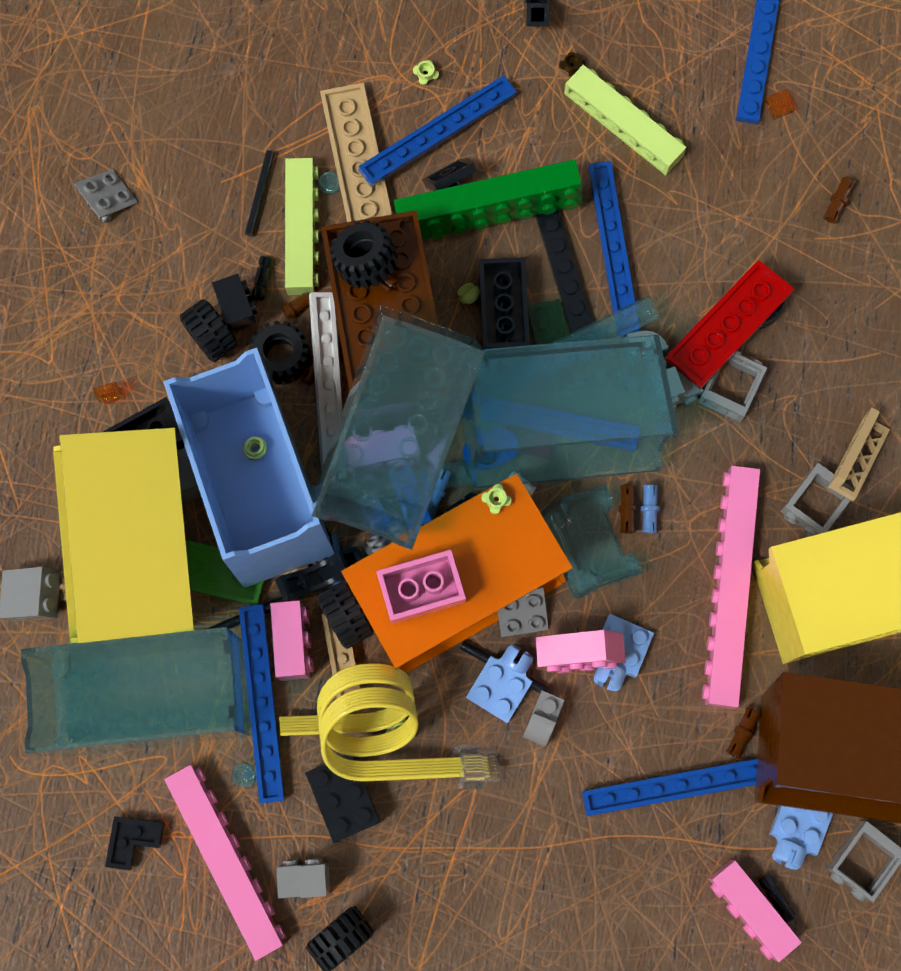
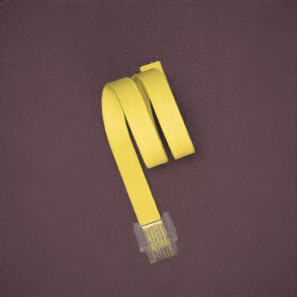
M368 663L347 667L334 674L322 687L317 701V715L279 716L281 736L319 735L321 754L325 764L333 773L348 780L385 781L460 777L457 790L483 789L484 782H499L501 775L496 749L480 750L479 743L454 744L452 757L354 761L334 753L330 748L341 754L354 757L382 755L400 749L408 744L416 735L419 724L411 679L403 670L395 669L391 665ZM360 684H389L401 688L406 692L404 693L396 689L383 687L361 688L341 695L330 704V702L339 693L350 687ZM366 708H386L371 713L350 714ZM409 716L401 726L384 734L368 737L343 735L346 733H368L384 730L397 725Z

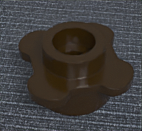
M570 52L566 55L564 61H560L559 68L568 72L569 76L572 77L582 65L586 66V63L578 54Z

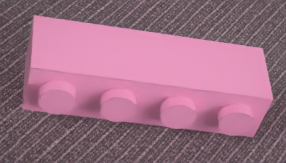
M729 860L708 878L712 883L709 886L719 899L723 897L729 904L726 906L727 910L735 919L739 917L745 924L742 927L752 940L756 938L762 945L759 949L768 960L772 958L780 962L802 943L735 860Z

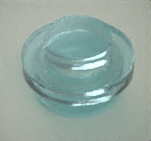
M333 172L324 173L319 178L320 190L325 194L338 192L340 189L338 175Z
M242 762L233 771V781L240 787H249L256 781V771L251 764Z

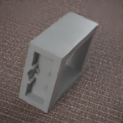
M737 351L726 364L755 377L743 404L740 405L710 391L719 371L707 382L698 403L741 422L767 367L762 366L763 364L756 359H747L741 356V353Z
M819 463L811 469L780 511L788 522L801 526L803 532L809 537L827 532L850 502V499L828 487L834 474ZM812 480H815L841 499V502L823 526H820L794 506ZM845 482L842 484L843 487L853 492L854 488Z
M860 821L826 869L832 873L830 875L832 880L841 886L845 883L852 889L850 893L859 901L874 902L901 864V847L869 822ZM862 835L890 856L866 890L839 869V866Z

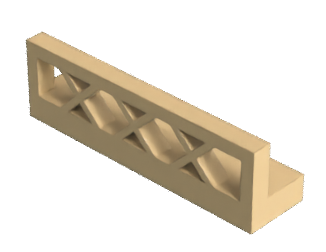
M872 407L859 424L828 485L830 489L851 501L856 499L890 431L887 427L876 422L880 412ZM871 429L881 433L880 438L872 439L869 434ZM868 445L871 455L863 456L861 452L862 447ZM859 462L863 472L854 473L852 468L854 463ZM851 479L854 486L853 492L842 486L846 480Z

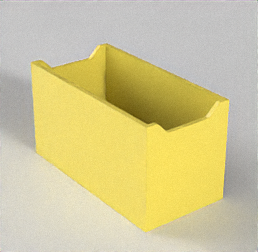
M175 428L60 435V445L53 447L70 643L194 631Z
M901 512L772 546L769 548V558L752 562L783 664L901 633Z

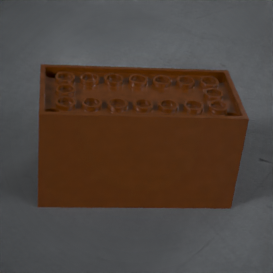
M417 210L322 226L321 230L352 409L359 435L364 437L371 435V432L376 430H392L394 427L407 424L409 427L426 423L442 424L452 422L451 390ZM364 220H369L370 223L375 221L388 232L398 253V258H396L398 263L397 266L393 267L394 272L392 273V276L398 280V284H394L396 287L388 293L380 285L375 287L370 285L366 289L361 286L358 289L354 288L353 285L349 286L346 284L345 280L343 281L331 260L330 247L333 246V239L338 237L337 233L344 231V227L347 225L352 226L357 221L363 223Z
M783 672L761 696L755 803L901 823V688Z

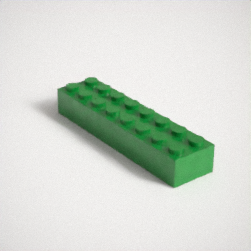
M576 159L395 199L394 205L396 214L417 210L422 240L440 239L444 235H458L471 229L481 230L489 225H503L516 219L526 220L534 215H548L561 209H574L582 205V184Z

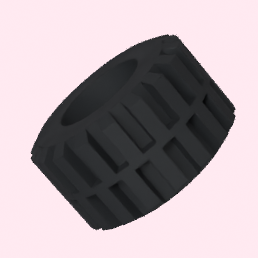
M364 220L363 223L357 221L354 222V225H347L344 227V231L337 233L338 237L333 239V246L330 247V257L346 284L349 286L353 285L354 288L358 289L363 286L366 289L370 285L375 287L379 285L378 282L387 280L388 274L392 275L394 272L393 267L397 266L398 263L396 259L398 258V253L388 232L382 225L379 226L378 222L375 221L370 223L369 220Z
M201 299L180 314V321L199 348L212 362L215 363L237 347L236 338L208 301Z
M274 321V325L271 326L269 322L264 324L265 329L259 328L256 330L258 335L252 336L253 344H249V350L258 349L271 380H274L276 384L281 385V381L289 384L292 378L296 381L299 379L298 374L303 373L305 366L310 362V350L303 332L299 331L298 327L294 324L290 326L289 322L286 321L283 322V325L279 321ZM285 343L293 347L291 356L283 362H272L267 359L269 350L276 344Z
M342 581L317 595V601L344 648L349 649L373 635V628L347 583Z
M356 906L350 907L307 943L306 950L322 971H332L372 937L374 929Z

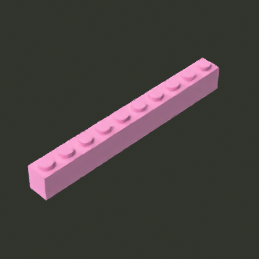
M731 466L723 474L722 486H726L725 495L721 497L720 509H724L723 518H720L718 523V532H721V542L718 541L716 545V555L719 556V564L715 565L713 578L717 579L716 588H713L711 602L715 603L714 612H711L709 616L712 636H708L707 650L710 651V658L706 660L704 674L708 675L707 684H704L702 689V699H706L705 705L731 709L739 707L760 469Z

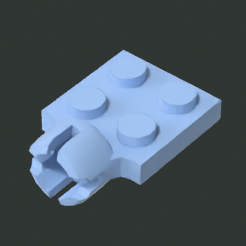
M609 614L602 630L623 633L626 663L617 664L615 669L597 668L594 682L602 687L607 678L610 677L607 690L618 691L622 687L626 676L637 677L654 633Z
M513 644L507 647L501 658L490 656L466 696L467 699L506 723L509 722L533 682L526 675L533 662L532 655L525 651L519 662H517L515 658L521 648Z
M779 806L769 832L777 840L772 855L773 859L780 865L782 861L786 862L785 867L800 869L807 854L818 855L833 814Z

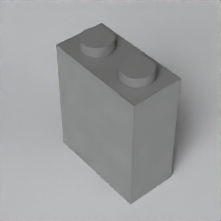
M34 567L3 571L0 619L12 621L56 619L61 570Z

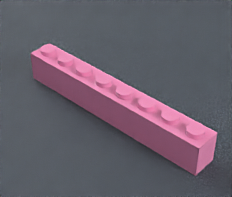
M189 765L164 779L255 961L283 946L286 934L280 924H275L272 918L275 914L269 901L264 902L260 894L263 892V889L258 879L255 878L253 880L249 873V870L252 869L246 856L241 857L237 849L240 847L239 841L234 833L230 835L226 827L229 823L223 811L218 812L215 806L217 798L211 789L207 790L204 784L206 777L200 767L196 768L195 765Z

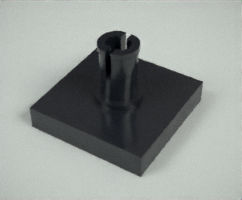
M460 158L423 178L422 181L426 188L433 191L461 185L460 180L473 174L477 169L473 162Z

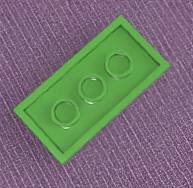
M185 540L190 591L248 605H259L265 581L244 588L223 561L219 547Z

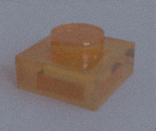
M787 89L766 96L764 100L773 120L793 113L795 110Z
M116 382L93 389L95 398L100 403L110 404L116 402L117 398L123 397L121 388Z

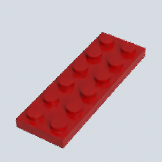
M758 260L668 353L665 360L673 367L675 366L681 374L701 390L793 293L794 288Z

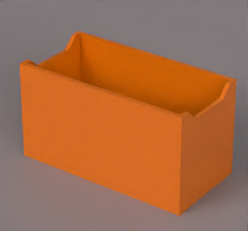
M517 473L498 483L503 486L506 495L510 496L512 500L511 504L501 508L498 514H492L487 503L482 502L481 496L484 493L482 492L341 571L395 669L399 668L405 673L412 671L498 622V611L539 587L544 588L545 595L566 583L564 573L571 571L573 567ZM451 550L466 603L392 625L376 571Z

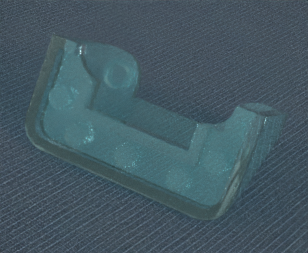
M606 485L560 498L543 510L541 514L573 567L571 571L564 573V577L571 595L576 599L604 590L643 573L640 562L634 555L627 554L623 556L606 513L612 507L613 498Z

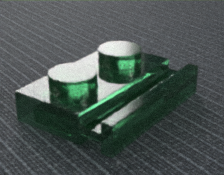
M560 299L553 302L547 301L528 305V317L537 352L557 348L561 345H570Z

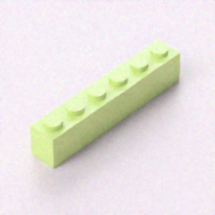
M582 65L566 82L564 91L566 96L664 175H667L683 158L686 146H684V143L679 138L673 137L662 124L654 122L647 112L639 110L634 106L628 97L619 94L612 84L604 82L599 78L593 69H588Z
M313 158L285 159V289L287 295H302L303 293L309 295L311 292H315V287H319V273H315V265H319V252L315 251V244H319V231L315 230V222H319L318 208L315 209V201H319V189L315 187V180H319L318 166H314Z

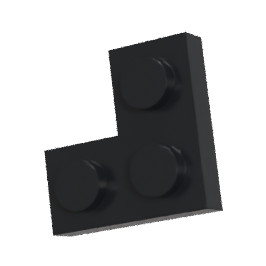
M114 816L105 867L132 870L136 845L161 848L165 823Z

